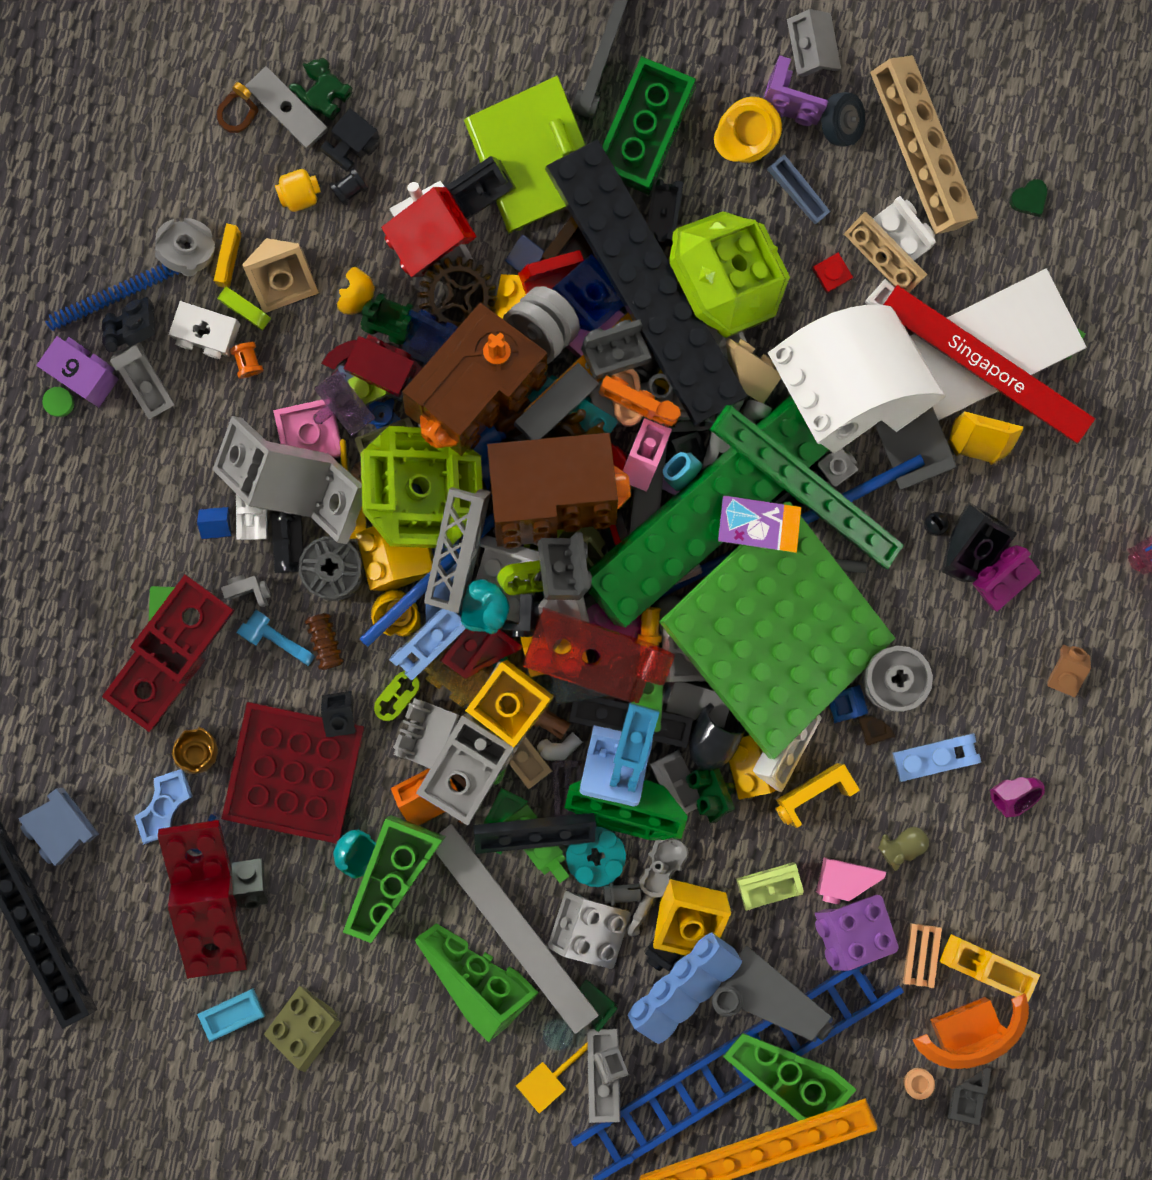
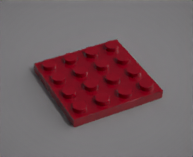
M247 702L221 819L337 844L343 831L365 726L355 724L356 732L354 734L326 737L322 717Z

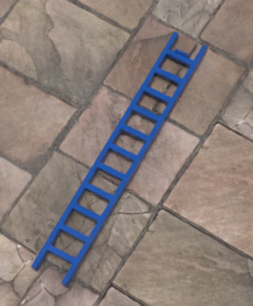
M868 964L849 971H840L805 993L812 1000L828 990L845 1018L834 1025L832 1031L823 1041L818 1038L816 1042L810 1040L800 1046L791 1031L780 1028L794 1049L792 1053L803 1056L904 993L903 989L898 985L879 998H876L873 993L875 989L865 973L861 974L860 969ZM852 974L870 1001L868 1005L853 1014L850 1013L834 985ZM763 1019L742 1033L760 1039L757 1033L773 1023ZM741 1034L620 1108L621 1118H624L640 1144V1147L624 1157L620 1156L604 1129L614 1122L596 1123L572 1138L571 1143L575 1147L598 1133L615 1161L593 1175V1179H605L756 1085L734 1067L742 1083L724 1093L707 1064L725 1054ZM701 1069L718 1098L698 1110L681 1080ZM673 1085L691 1112V1115L675 1125H672L656 1099L657 1095ZM649 1101L666 1129L648 1142L630 1114L631 1111Z

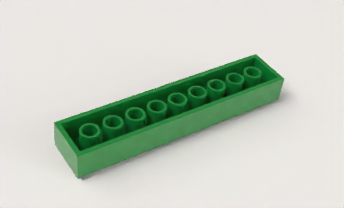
M791 395L756 425L808 468L829 451L825 446L816 442ZM730 447L588 570L592 575V584L588 592L614 625L626 628L723 543L718 541L723 496L770 502L784 489Z

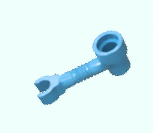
M257 610L254 611L246 624L242 623L236 632L255 646L264 636L307 666L315 658L314 654L267 625L270 619Z

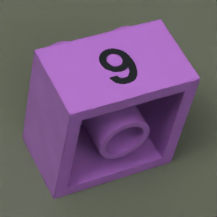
M56 336L36 366L99 408L119 380L112 374L115 368L95 354H92L89 358L88 356L91 352L70 337L64 341Z

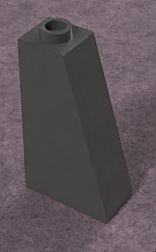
M746 945L739 954L742 960L739 969L729 979L721 982L718 988L732 986L739 990L743 997L742 1010L813 1042H816L818 1038L823 1041L834 1028L830 1024L834 1018Z

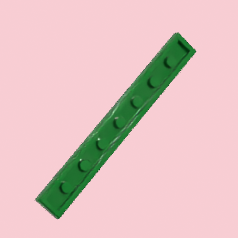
M725 406L710 428V431L882 568L889 569L904 547V544L733 406Z

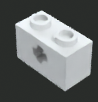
M180 301L169 335L176 340L175 345L192 350L193 346L204 349L203 354L220 359L221 355L230 357V348L234 346L241 324L235 318ZM207 327L210 331L209 335L204 334L201 337L198 334L199 329L205 330Z

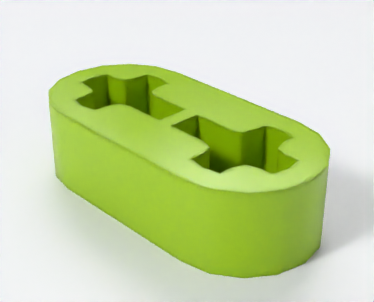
M226 286L217 298L225 306L262 331L271 320V317Z
M406 671L400 672L395 676L374 704V711L379 719L383 721L395 720L420 690L421 683L418 676L412 682V686L415 687L413 691L406 690L401 696L397 694L402 687L399 681L401 678L408 679V677L405 675ZM395 696L398 699L393 705L395 713L393 715L387 713L384 716L381 713L383 707L380 705L381 702H389Z

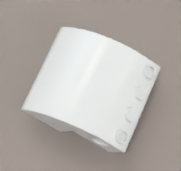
M862 305L831 313L801 328L768 352L816 442L822 444L834 454L881 420L897 432L946 397L891 306Z

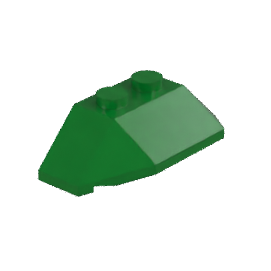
M582 780L569 786L564 808L568 811H573L575 814L594 813L596 826L646 840L682 839L688 816L664 785L644 780L640 802L637 806H629L582 795L580 793Z

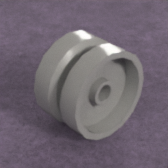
M545 286L534 287L503 316V320L547 352V364L553 361L561 353L562 349L578 336L580 330L579 319L573 307L563 296Z
M892 646L881 650L872 657L868 666L862 671L861 683L865 695L873 705L884 711L904 712L918 707L926 700L932 689L933 674L929 662L920 652L911 647ZM896 674L900 676L899 684L892 683V676Z

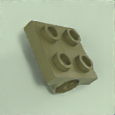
M299 986L264 1035L298 1070L306 1072L341 1022L336 1018L338 1014L333 1008L319 998H316L306 988Z

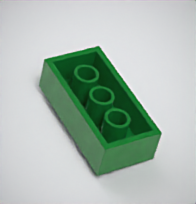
M642 56L602 147L624 185L650 195L695 91L696 79Z

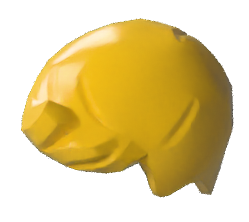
M387 590L376 599L371 609L373 625L406 593L400 590ZM416 603L407 609L383 633L388 636L396 634L404 637L410 636L421 626V618Z

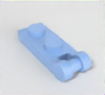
M441 608L389 660L395 666H401L406 671L405 675L410 680H413L466 629L461 623L462 614ZM411 652L419 658L416 662L407 657Z
M967 734L893 752L899 782L981 763L980 754H976L974 746L976 742L975 734ZM962 746L965 757L956 758L954 747Z

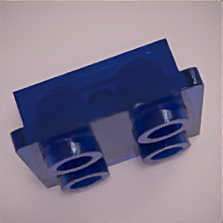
M420 309L419 313L410 310L408 316L413 323V327L401 350L408 352L412 355L413 359L426 365L458 327L449 322L445 326L436 322V317L425 310Z

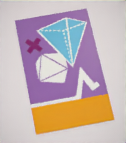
M723 496L718 541L797 553L801 507Z

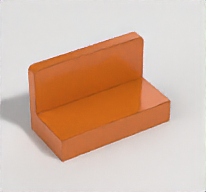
M429 768L391 788L396 804L406 821L418 826L445 812L416 794L428 774ZM451 777V787L454 790L459 791Z

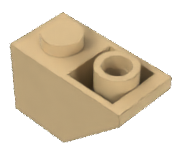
M728 338L725 343L730 367L746 394L764 404L780 381V374L770 357L763 354L759 358L753 354L755 348L743 339H740L737 343Z

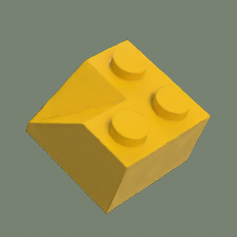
M505 660L499 664L465 711L515 748L555 696L508 660Z

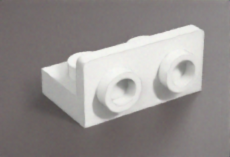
M899 196L873 219L915 261L936 243L934 239L935 234L928 224H922L917 218V211L913 204L908 200L904 201Z

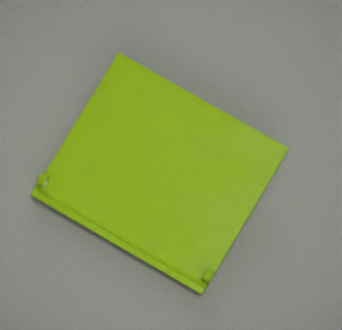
M558 76L464 119L480 163L490 156L501 160L516 187L496 201L508 234L515 230L521 231L524 226L567 207L545 168L548 164L580 149L586 144Z

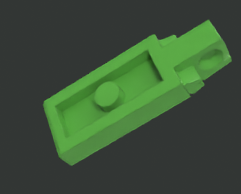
M525 804L503 822L538 818L528 804ZM559 846L524 849L538 870H541L544 875L551 871L559 883L569 877L560 864L566 858L563 856Z

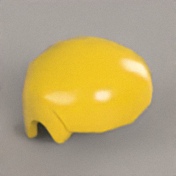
M352 267L346 273V278L350 283L349 287L339 290L341 297L337 302V309L343 314L355 315L360 313L367 301L374 297L375 289L372 279L358 267Z

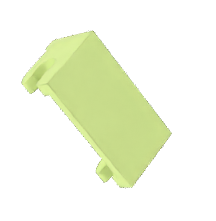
M794 862L736 878L745 911L803 895L804 893L798 868Z

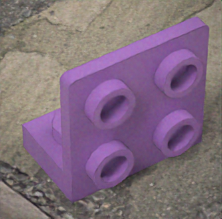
M779 55L769 77L763 99H766L775 107L780 117L793 118L796 123L803 126L817 125L827 107L828 100L788 88L793 73L792 70L788 69L791 59Z

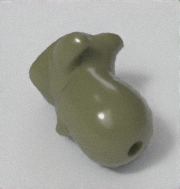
M909 827L894 840H890L888 835L884 834L878 849L892 869L897 871L905 860L912 861L928 850L929 839L921 828Z

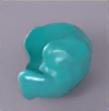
M479 579L470 583L462 605V625L471 631L486 632L488 634L497 633L503 627L510 609L509 601L502 589L486 579Z

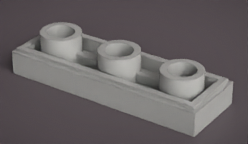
M267 66L245 85L252 95L307 150L328 131V128ZM285 106L292 107L289 112L282 111Z

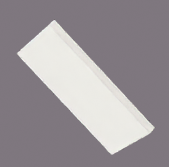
M1047 268L947 317L957 326L1030 375L1087 348ZM915 334L910 336L946 396L933 406L938 421L999 392Z

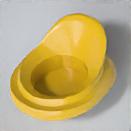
M760 97L742 98L728 108L721 117L714 136L715 147L719 154L729 161L755 162L767 155L777 145L782 132L781 117L775 107L766 99Z

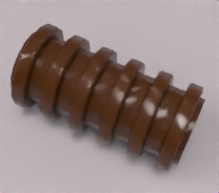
M327 613L318 614L305 620V624L310 627L307 630L308 634H312L310 641L315 644L313 651H317L316 661H320V665H318L319 670H327L344 663V659L339 656L342 653L341 649H337L339 642L334 639L336 632H332L331 629L334 625L329 622L331 615Z

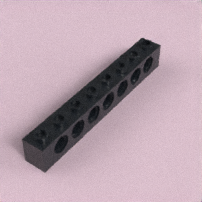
M0 820V909L61 1028L64 1029L98 1009Z

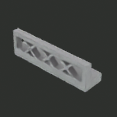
M453 487L449 489L425 595V604L456 613L462 610L464 597L473 576L491 497L490 491L479 489L474 494ZM455 497L471 501L469 513L459 517L453 507ZM451 516L454 519V522L450 523ZM465 519H467L466 527H465L464 523L462 522V521L465 520ZM457 524L464 536L462 542L453 546L447 536L449 528ZM446 545V547L448 548V550H446L445 552H443L444 546ZM461 547L460 553L458 554L456 549ZM451 553L457 563L455 571L447 575L441 565V559ZM438 573H439L440 576L442 577V578H440L439 580H437ZM454 576V580L452 583L450 578ZM445 582L451 592L449 601L433 597L435 586Z

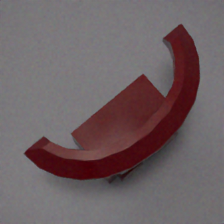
M367 335L366 339L358 336L357 340L347 341L336 346L326 355L321 363L328 368L336 370L340 364L347 360L343 368L346 373L399 398L409 378L414 379L422 369L411 357V354L393 345L384 343L382 340L371 335Z

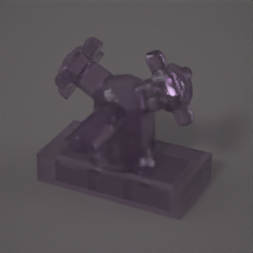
M337 369L314 387V390L325 402L326 406L314 414L313 420L317 424H322L332 415H335L350 435L353 436L376 417L345 379L346 375Z

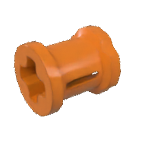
M246 342L230 348V353L235 356L239 369L237 376L239 379L258 375L264 371L263 366L259 365L254 351L256 348L255 342Z

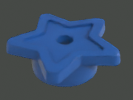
M390 398L385 402L375 401L369 404V413L362 419V422L373 424L379 429L401 420L393 412L394 399ZM383 412L384 417L380 418L379 413Z

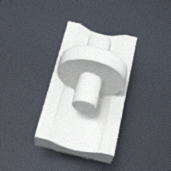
M236 494L237 540H268L267 509L250 507Z

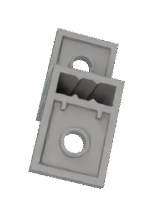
M231 417L213 471L248 506L311 517L337 543L348 544L350 536L355 530L356 520L362 507V483L328 453L266 441L243 418Z

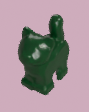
M325 58L311 60L308 64L303 63L306 74L316 83L308 92L297 83L290 84L289 89L296 93L298 98L312 110L334 120L341 109L338 108V105L332 103L333 100L339 98L346 103L353 93V88L349 84L341 83L335 75L331 74L329 69L330 63Z

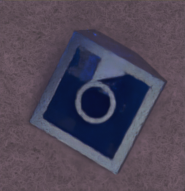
M592 254L552 288L573 307L582 330L591 332L600 328L624 306L600 263Z

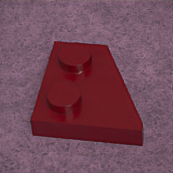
M465 629L454 640L440 662L462 678L467 679L485 667L499 662L500 659L516 653L523 646L500 629L495 634Z

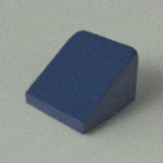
M522 234L505 259V262L520 272L527 264L542 261V255L545 251Z

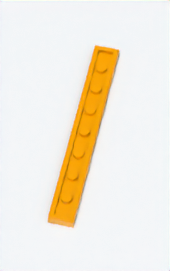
M865 1098L642 1174L639 1180H731L876 1131L877 1123Z

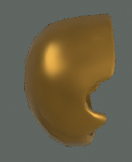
M201 727L194 730H184L174 742L172 750L175 765L188 774H198L207 771L216 762L218 754L215 738Z

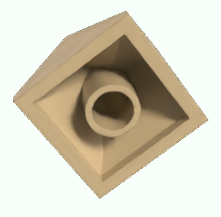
M266 238L243 263V268L264 313L319 293L304 251L298 243Z

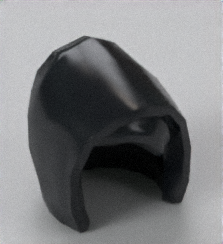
M711 703L706 705L695 721L690 740V756L693 762L701 769L709 771L723 767L732 759L745 732V728L740 722H738L735 733L727 732L718 727L709 717V713L714 708V705Z

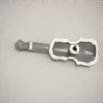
M677 839L655 840L652 851L648 853L652 858V864L648 869H645V874L639 881L644 895L633 915L632 923L626 927L628 935L632 937L640 934L639 927L645 921L655 898L663 897L672 874L675 871H682V865L688 858V848Z

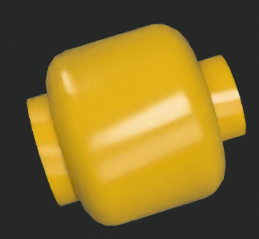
M299 169L280 176L279 184L275 185L282 207H288L292 212L314 206L317 203L316 194L321 192L316 176L310 177L305 169Z

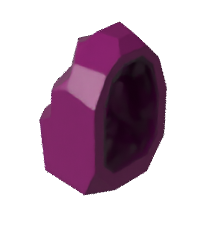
M1035 777L1003 780L990 790L994 805L1006 818L1016 817L1026 812L1045 793L1044 784Z

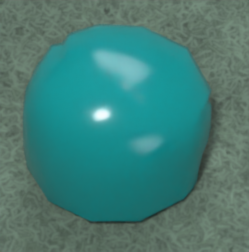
M351 830L345 833L337 841L333 851L336 867L354 879L364 876L376 842L371 839L369 834L361 830Z

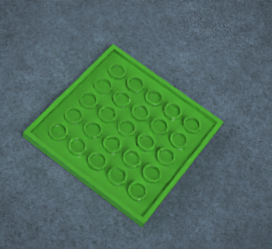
M784 502V503H783L784 505H791V506H793V505L791 504V502ZM801 515L797 553L740 544L659 621L769 759H775L868 666L872 657L885 649L895 639Z

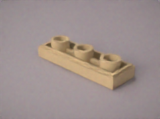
M864 212L844 233L895 287L898 285L910 293L928 275L867 212ZM882 252L886 254L887 259L882 256Z

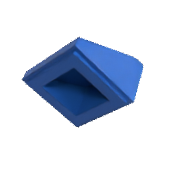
M860 685L844 689L829 704L834 723L868 714Z

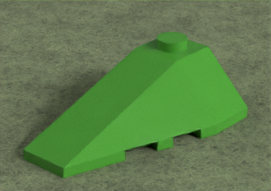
M437 923L419 935L415 940L466 1020L488 1042L506 1029L539 993L518 971L511 967H508L506 971L491 963L493 959L491 955L484 952L483 956H479L468 949L467 941Z
M745 1033L739 1036L723 1056L798 1121L843 1106L857 1090L832 1068Z

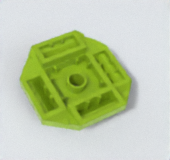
M722 211L679 227L673 232V244L669 263L697 318L717 329V332L724 338H728L767 322L776 316L790 276L777 252L778 247L773 244L764 224L758 223L753 219L743 218Z
M388 426L361 452L362 509L364 515L390 546L436 548L449 489L453 487L474 494L479 489H483L481 455L474 450H467L460 456L450 447L434 448L423 439L421 427ZM412 483L419 485L423 494L416 493L412 488ZM455 497L453 507L459 517L469 513L471 501ZM451 516V519H450V523L454 522V519H453L452 516ZM465 519V520L462 521V522L464 523L465 527H466L467 519ZM457 524L449 528L447 532L452 545L463 535Z

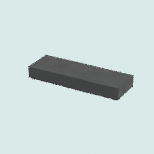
M577 363L514 422V426L528 440L543 439L598 387L599 383Z

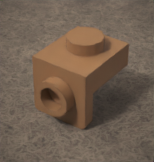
M1063 645L1060 649V658L1047 681V686L1076 697L1091 669L1090 655L1079 647Z

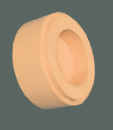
M914 1068L906 1074L904 1088L912 1098L923 1100L933 1093L935 1080L927 1070Z

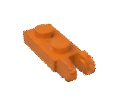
M605 376L598 391L599 395L668 427L675 425L680 418L681 409H679V406L674 405L673 402L667 400L660 403L655 400V396L645 390L637 391L628 387V383L625 380L616 376H612V378Z

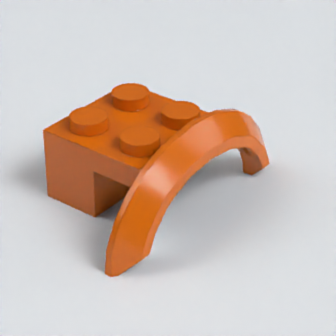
M1024 993L1011 999L1013 1014L1008 1028L1000 1024L991 1000L983 997L930 1019L941 1048L933 1044L927 1034L913 1039V1042L920 1053L939 1066L963 1069L987 1064L1004 1055L1018 1042L1023 1034L1029 1015V1004L1026 994Z

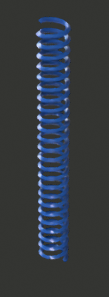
M162 264L164 274L160 266L157 265L156 268L160 277L154 268H151L154 279L149 271L146 270L149 282L144 274L140 273L144 285L139 277L135 275L139 288L130 277L133 289L127 280H124L128 292L122 283L119 282L122 294L116 285L113 286L117 297L112 289L108 287L112 300L107 292L103 290L106 302L100 292L97 293L101 305L95 295L92 294L96 308L90 298L87 297L90 309L85 301L81 300L85 312L79 303L76 302L80 315L71 304L70 307L74 317L68 307L65 306L69 320L63 310L60 309L64 323L57 312H54L58 324L51 314H49V318L53 327L48 321L45 322L51 330L55 331L56 327L60 329L61 325L66 326V322L71 324L72 320L77 321V317L82 319L83 315H88V312L90 314H93V310L98 312L99 308H104V305L109 307V302L111 304H114L115 300L119 302L120 297L122 299H125L126 296L130 297L131 293L136 294V290L141 292L142 288L146 290L147 285L152 287V282L157 285L158 281L163 282V278L168 280V275L173 278L174 273L179 275V272L171 269L169 271Z

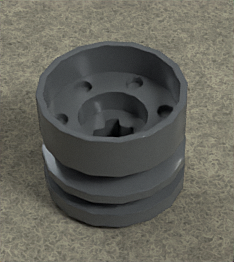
M324 536L312 541L304 549L299 559V575L303 585L312 594L327 601H343L353 597L361 589L366 579L361 553L350 542L348 544L337 543L331 536ZM331 560L335 565H338V569L334 570V575L332 576L324 571V568L329 566V561Z

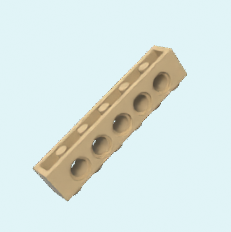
M914 56L897 57L887 60L870 73L934 234L960 229L977 219L978 216Z

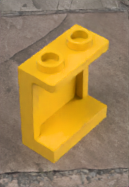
M834 764L776 799L779 806L775 809L783 823L791 824L796 828L802 826L794 811L795 808L834 784L837 785L842 795L850 797L860 791L845 764Z

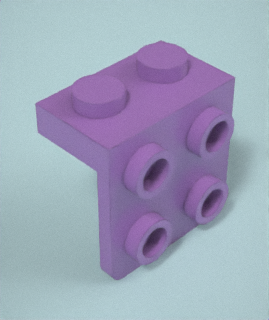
M873 895L838 909H824L815 912L817 919L815 922L816 930L820 937L823 938L826 947L825 957L833 970L849 971L898 951V943L884 900L880 895Z

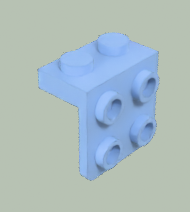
M594 725L580 785V793L585 796L629 806L639 805L653 738L644 770L640 772L635 792L628 791V781L632 776L633 768L626 766L621 768L619 784L616 787L609 786L615 766L613 762L622 731Z

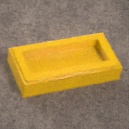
M227 223L213 280L218 287L223 288L225 286L230 287L242 235L236 225Z

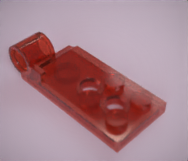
M543 607L527 650L523 667L639 704L646 682L665 685L675 655L660 648L658 645ZM559 639H566L571 644L570 650L565 654H559L553 649L554 643ZM587 649H596L600 653V658L597 662L589 664L582 659L583 653Z

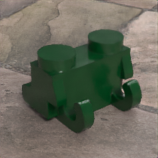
M379 293L376 299H371L364 305L360 323L361 329L370 334L381 332L389 335L388 339L391 342L399 345L405 344L413 325L414 315L411 313L414 306L408 303L406 306L386 299L385 294Z

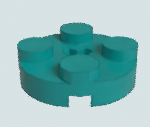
M596 826L595 842L570 844L566 851V862L570 873L579 883L590 887H602L612 883L621 875L626 862V852L621 839L610 830ZM597 848L599 853L604 852L605 858L600 859L599 865H595L593 861H588L587 856L592 854L591 849Z

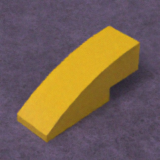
M952 934L939 962L1012 996L1017 997L1025 993L1028 1002L1040 977L1038 973Z

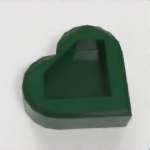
M1039 179L1029 181L1024 188H1018L1011 194L1009 200L1011 207L1015 211L1040 217L1043 213L1047 196V186Z

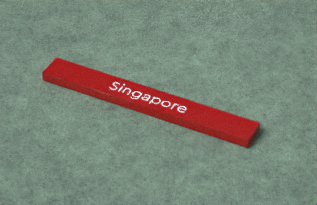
M897 285L883 304L893 308L907 330L1074 443L1078 444L1094 422V417Z

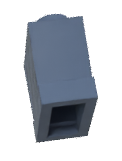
M56 788L47 795L50 800L49 802L18 818L23 824L20 828L29 840L34 839L41 848L39 850L41 857L48 864L53 863L54 866L62 864L81 842H90L99 835L64 788Z

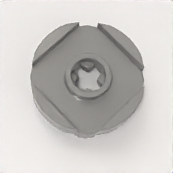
M184 218V222H174V219L169 220L156 233L155 257L164 266L173 271L180 272L185 276H194L197 274V271L206 268L214 257L215 243L212 239L213 235L206 225L195 219ZM190 243V249H182L178 244Z

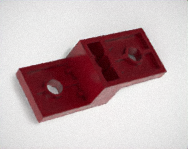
M184 574L130 648L135 653L102 695V698L148 732H152L205 660L201 657L235 610ZM190 608L197 609L200 614L199 621L194 625H188L184 620V614ZM142 682H148L152 687L151 696L146 699L140 698L137 694V687Z
M219 820L159 829L158 839L171 884L168 910L187 979L247 970V958L235 915L237 902L233 896L232 869ZM195 848L202 851L203 854L191 856L187 851ZM208 943H213L219 948L216 950H208L204 947V945Z

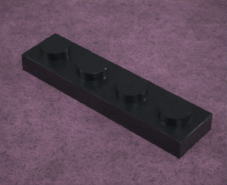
M594 813L473 825L475 854L595 842Z

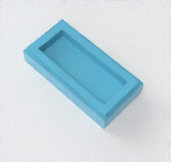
M254 988L197 1014L209 1042L266 1016Z

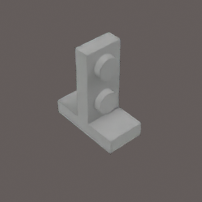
M139 342L131 347L126 346L114 353L110 362L115 370H119L147 418L151 419L174 406L175 403L146 357L145 350Z

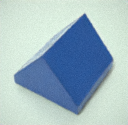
M229 507L199 510L197 525L201 539L231 537Z

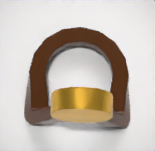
M236 82L232 87L233 91L227 95L217 109L219 125L230 133L244 131L259 111L249 98L252 95L250 90L241 83ZM241 97L250 107V110L241 124L231 126L223 120V111L233 98Z

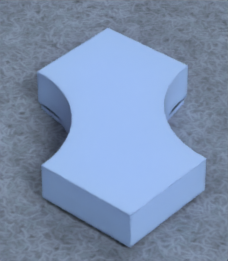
M180 769L154 778L155 791L151 803L144 811L134 816L143 845L159 840L158 830L172 827L173 817L177 808L185 800L193 797L183 770Z

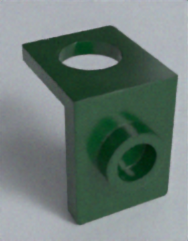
M586 979L579 989L599 1014L591 1022L595 1026V1030L599 1032L615 1013L618 1005Z

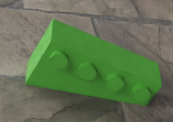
M392 815L385 818L343 933L372 943L446 836Z

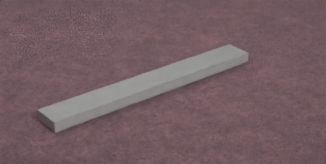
M450 824L439 833L446 837L435 853L574 1034L578 1033L599 1016L598 1012L453 824Z

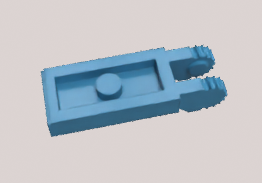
M633 703L629 704L613 762L615 766L609 786L616 787L619 784L621 768L626 766L633 768L632 776L628 781V791L635 792L640 772L644 770L659 710Z

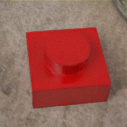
M839 252L812 268L827 294L853 279Z

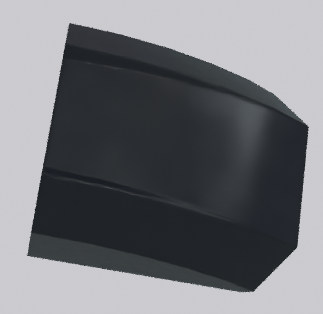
M969 502L952 531L944 556L942 572L961 582L976 581L983 569L993 566L998 561L1017 533L989 512Z

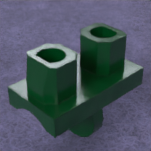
M699 768L686 776L689 788L697 789L700 796L696 804L699 814L706 815L710 823L718 822L722 816L735 810L730 795L736 789L733 783L724 782L719 768L712 771Z

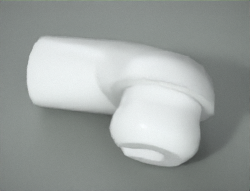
M572 732L562 743H551L548 739L541 740L537 745V751L545 760L563 761L583 742Z

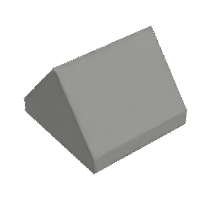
M618 1046L594 1054L593 1058L604 1085L629 1075Z

